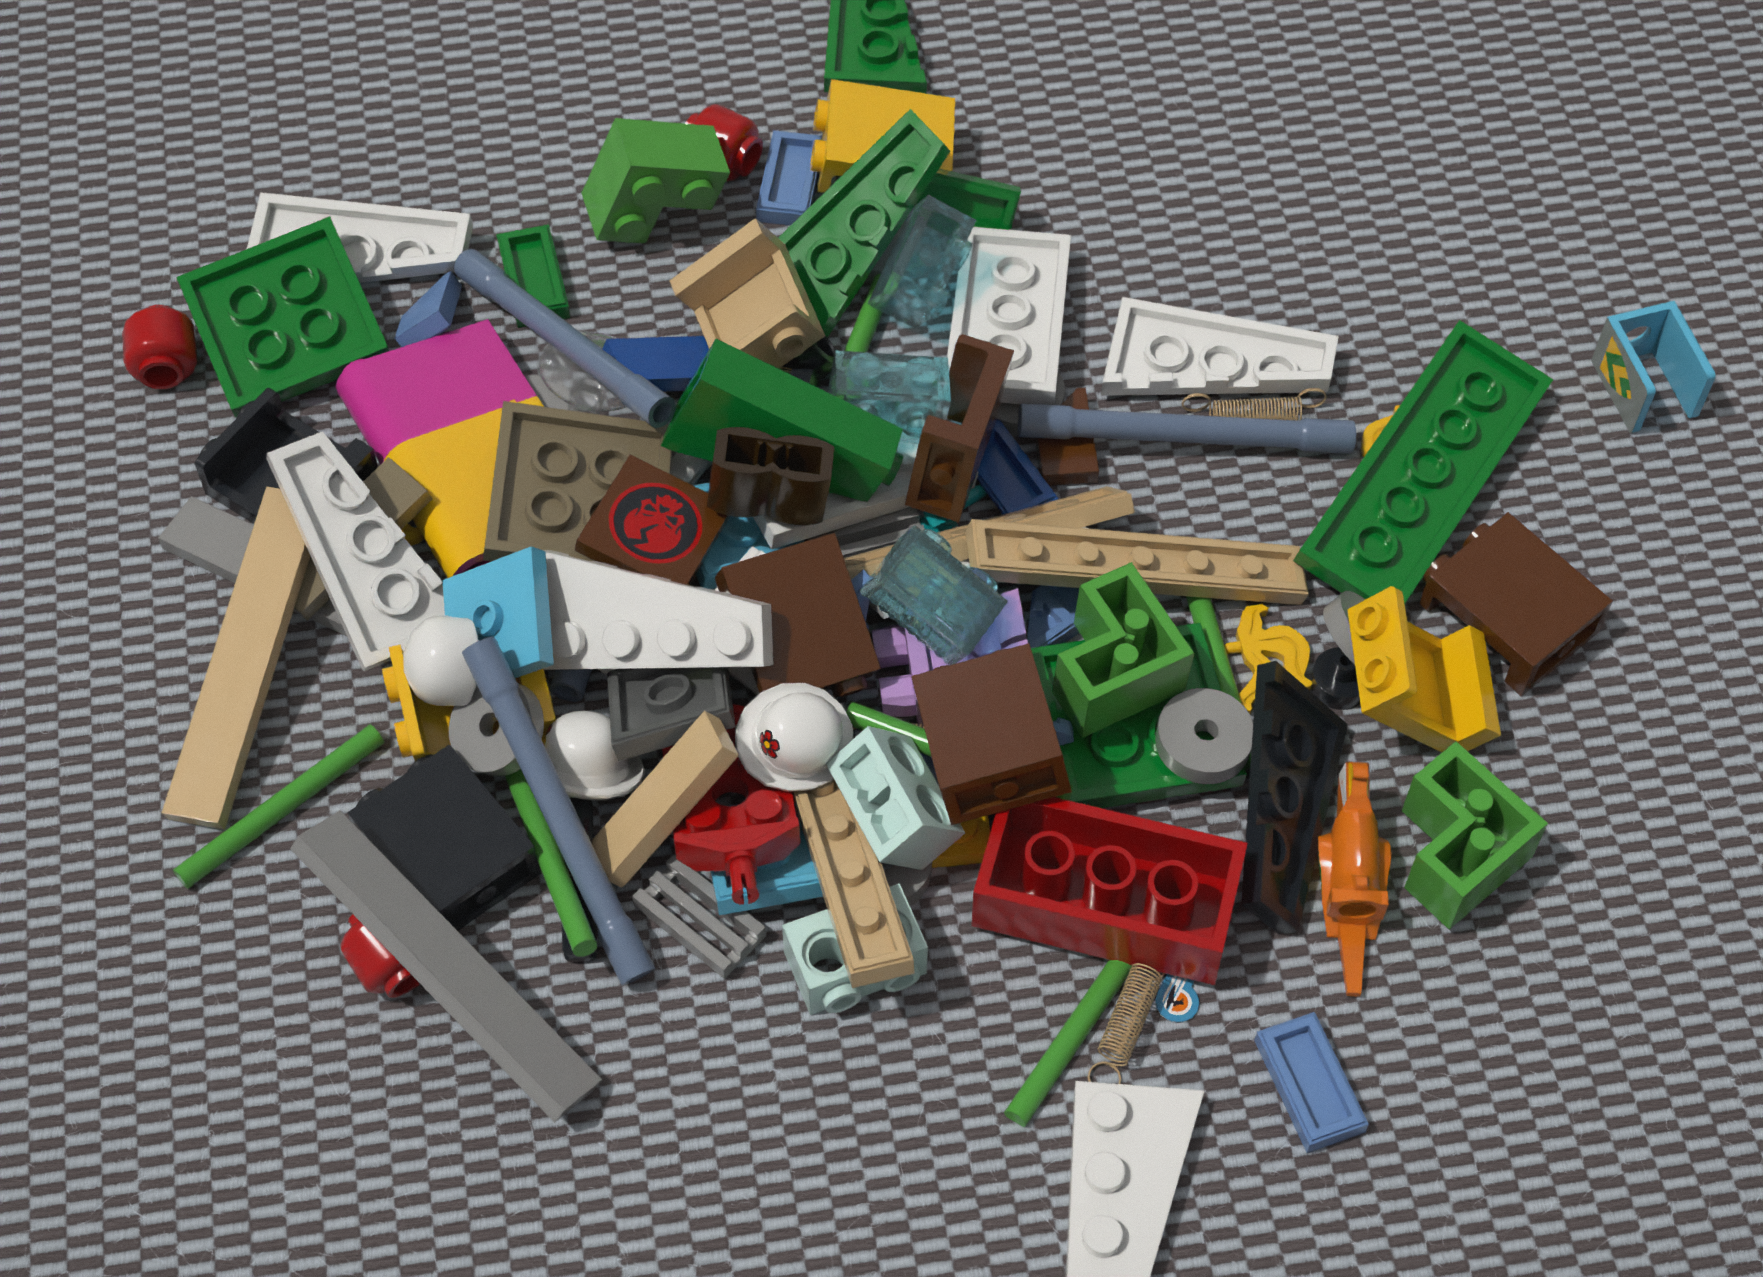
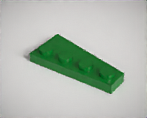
M905 0L830 1L824 92H829L831 79L927 94V81L924 69H921L918 59V47L915 36L911 33Z
M911 109L778 237L785 244L827 338L950 153L946 145Z

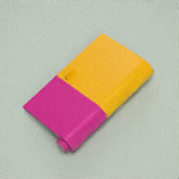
M488 319L367 359H358L348 364L337 379V393L367 444L374 449L379 464L381 465L389 457L424 487L432 497V500L412 520L446 577L450 578L491 562L483 560L503 401L543 406L490 321Z

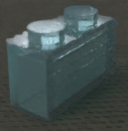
M914 525L897 540L860 589L862 596L869 598L872 604L878 605L882 612L888 613L890 619L896 620L899 626L906 628L909 634L916 636L919 642L925 643L927 649L934 651L937 657L943 658L946 664H956L974 650L976 644L987 632L1008 601L996 592L998 585L988 573L975 567L968 569L951 555L952 548L943 536L929 529L922 531Z

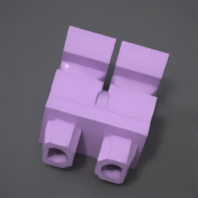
M1018 588L1004 592L993 599L994 610L987 619H978L967 607L957 601L936 604L921 612L920 608L902 613L903 624L872 630L873 646L880 667L885 668L907 664L909 667L908 675L879 678L883 713L892 717L916 715L918 726L922 724L923 728V721L911 676L931 671L940 666L952 665L985 656L997 650L1028 644Z

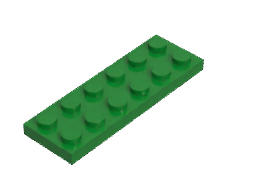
M1459 320L1307 538L1293 562L1339 592L1351 591L1360 595L1365 600L1393 586L1403 592L1405 604L1554 379Z

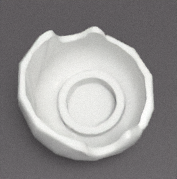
M448 615L432 616L426 618L411 632L403 652V669L410 688L425 703L436 706H465L471 701L477 684L462 655V651L479 641L475 624L472 620Z

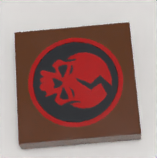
M630 454L577 538L575 551L594 561L614 565L620 569L640 574H651L690 586L730 516L718 513L707 507V492Z

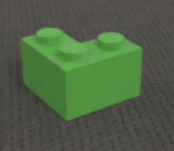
M615 118L581 194L597 241L646 243L663 207L712 210L730 171L714 126Z
M1132 562L1081 584L1073 624L1085 642L1058 654L1052 693L1080 736L1084 738L1184 692L1194 652Z
M1455 741L1413 777L1404 802L1402 812L1433 839L1432 842L1416 854L1404 888L1450 930L1534 856L1548 823Z

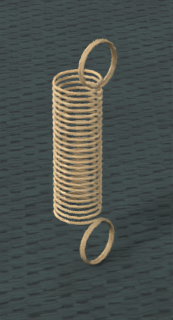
M1309 388L1300 392L1294 399L1293 397L1291 399L1287 397V400L1285 397L1283 399L1282 397L1280 399L1276 398V401L1275 398H1272V400L1271 398H1265V401L1263 398L1261 400L1260 398L1258 400L1255 398L1254 402L1253 399H1250V401L1249 399H1243V402L1241 399H1239V402L1238 399L1236 401L1233 399L1232 403L1230 399L1228 402L1227 400H1221V403L1219 400H1217V403L1214 400L1213 416H1222L1223 405V417H1233L1234 404V417H1237L1238 406V417L1259 418L1258 406L1260 404V419L1298 420L1299 404L1301 420L1302 407H1318L1327 398L1323 390ZM1310 391H1318L1325 396L1321 402L1313 405L1302 404L1300 398L1301 395ZM1195 393L1186 396L1182 400V407L1189 412L1202 411L1209 406V416H1211V399L1208 395ZM1199 396L1209 400L1205 406L1197 409H1190L1184 406V402L1191 397ZM1284 401L1286 405V415L1284 414ZM1295 401L1297 403V415L1295 414ZM1273 402H1274V407H1275V413H1274V414H1273ZM1281 402H1282V418H1281V410H1280V404H1281ZM1292 402H1293V418H1292V410H1291V404H1292ZM1270 403H1271V418H1270V410H1269V405H1270Z
M1136 963L1131 966L1132 968L1115 1005L1116 1007L1106 1026L1104 1036L1097 1048L1103 1057L1114 1062L1126 1063L1098 1062L1089 1070L1088 1082H1091L1090 1073L1093 1068L1106 1064L1115 1069L1119 1076L1118 1084L1121 1083L1120 1072L1115 1066H1126L1128 1064L1165 973L1160 975L1154 968L1145 964ZM1136 965L1144 966L1153 970L1159 975V977L1147 969H1144L1142 967H1136ZM1137 969L1147 971L1154 975L1156 978H1153L1151 975L1144 973L1142 971H1137ZM1136 980L1141 981V982H1143V983H1145V984H1147V985L1141 984V983L1137 982ZM1133 987L1138 988V989H1140V990H1142V991H1144V992L1138 991V990L1134 989ZM1102 1047H1104L1105 1049L1114 1054L1123 1055L1124 1057L1114 1056L1106 1052ZM1100 1049H1101L1104 1053H1106L1107 1055H1109V1056H1111V1057L1118 1058V1059H1126V1060H1124V1061H1118V1060L1111 1059V1058L1105 1056V1055L1100 1051Z

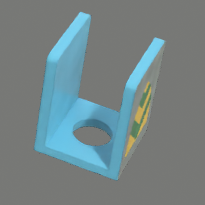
M1675 301L1607 317L1592 356L1591 362L1630 433L1641 430L1656 393L1655 386L1638 356L1653 353L1688 418L1700 415L1715 380V371ZM1647 326L1644 333L1629 341L1626 335L1629 331Z

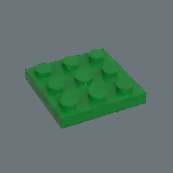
M330 216L176 277L235 418H237L240 410L248 402L254 401L266 388H271L279 393L281 402L337 380L342 374L343 369L355 360L367 359L389 351Z
M1201 623L1176 626L1194 652L1185 691L1196 688H1210L1221 691ZM1085 640L1031 648L1052 721L1062 718L1071 722L1052 693L1058 654L1084 643ZM1173 697L1084 738L1080 736L1071 722L1074 742L1060 745L1069 783L1073 785L1069 801L1099 808L1243 786L1247 774L1244 767L1237 775L1226 781L1215 784H1199L1179 777L1163 763L1157 752L1155 735L1160 714ZM1201 731L1196 733L1203 740L1214 739L1208 732Z

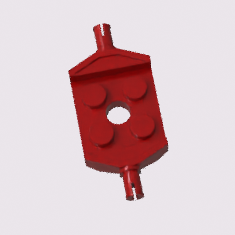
M733 704L735 725H737L744 706ZM731 728L726 731L735 747V728ZM673 746L662 748L663 758ZM737 757L673 830L676 860L694 871H726V876H730L732 900L737 904L744 905L743 888H746L748 904L755 902L759 898L755 876L757 867L785 860L800 844L798 817L796 818L792 792L765 786L746 772L739 757ZM729 792L739 793L746 798L742 803L735 806H723L715 801L722 794Z

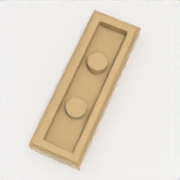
M704 710L592 839L593 848L611 883L623 888L738 757V753L720 718Z

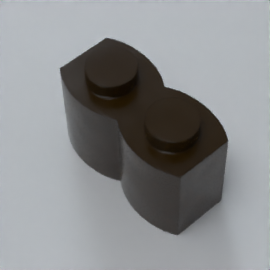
M729 427L719 429L716 434L707 507L718 513L733 517L747 518L765 514L776 521L790 525L807 526L822 523L831 482L834 446L823 440L808 436L790 435L774 438L765 432L752 428Z

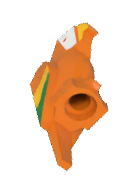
M1345 762L1338 779L1337 817L1331 832L1318 837L1319 867L1327 937L1338 938L1346 996L1360 997L1365 939L1376 940L1380 922L1383 920L1389 905L1387 887L1391 865V845L1388 840L1378 836V822L1370 803L1369 763Z

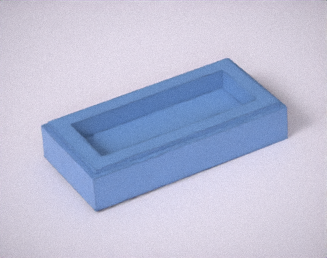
M773 130L756 207V219L758 221L791 226L814 203L819 172L810 171V162L814 139L822 140L821 135Z
M1315 1012L1256 1032L1255 1044L1306 1153L1366 1132L1369 1123Z

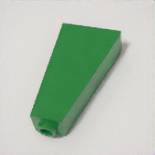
M718 339L714 340L677 402L674 416L668 424L660 445L674 452L713 462L717 430L723 428H752L765 432L774 438L790 435L817 438L834 446L829 492L864 502L869 501L881 483L887 486L891 485L904 457L896 452L902 435V428Z

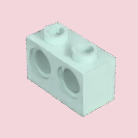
M867 726L826 763L880 863L923 870L965 834L960 823L951 825L940 787L911 736Z
M900 883L889 888L914 959L915 974L852 988L827 909L782 925L784 953L810 1016L825 1010L828 1013L845 1011L856 1005L863 996L883 989L888 992L903 990L917 982L920 976L927 974L928 946ZM822 959H834L842 964L839 969L832 972L817 970L813 965Z

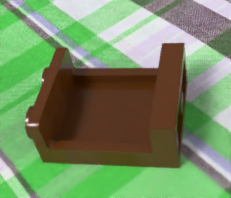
M959 335L939 414L944 418L962 423V425L932 415L927 416L921 431L905 500L906 506L956 522L960 521L996 422L1014 350L967 335Z
M1507 512L1491 526L1483 523L1474 529L1465 540L1462 549L1451 558L1444 554L1430 565L1423 576V581L1426 582L1419 604L1429 612L1438 604L1443 603L1465 624L1482 631L1485 641L1511 663L1504 682L1522 697L1600 632L1613 600L1513 515Z
M835 533L721 567L715 576L720 592L771 604L773 665L751 667L759 693L782 683H807L825 691L832 690L834 698L838 699L869 688L866 678L873 676L881 667Z
M1029 643L1010 649L997 650L985 656L952 665L940 666L931 671L911 676L938 784L951 825L1072 792L1061 748Z

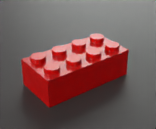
M1056 797L998 812L995 814L973 891L971 926L1108 960L1122 961L1129 965L1136 963L1145 964L1161 973L1215 985L1248 843ZM1136 965L1137 967H1142V968H1145V969H1149V968L1144 967V966Z

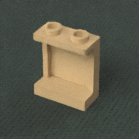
M756 218L669 280L675 296L694 311L709 349L714 340L718 339L779 369L825 337L785 244Z

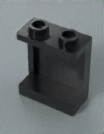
M266 388L254 401L248 402L240 410L237 418L217 438L210 440L203 447L199 457L195 460V467L205 494L254 524L266 487L279 488L266 459L267 453L319 432L287 413L282 406L279 393L271 388ZM328 438L362 481L367 479L378 468L375 452L371 446L355 438L345 448Z
M450 744L436 754H428L425 757L419 758L410 766L406 774L385 788H377L368 792L359 800L355 808L347 812L350 821L457 931L541 874L535 846Z

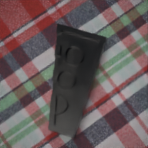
M1277 661L1257 665L1245 842L1248 844L1244 857L1241 904L1280 935L1299 931L1318 852V837L1322 835L1348 724Z

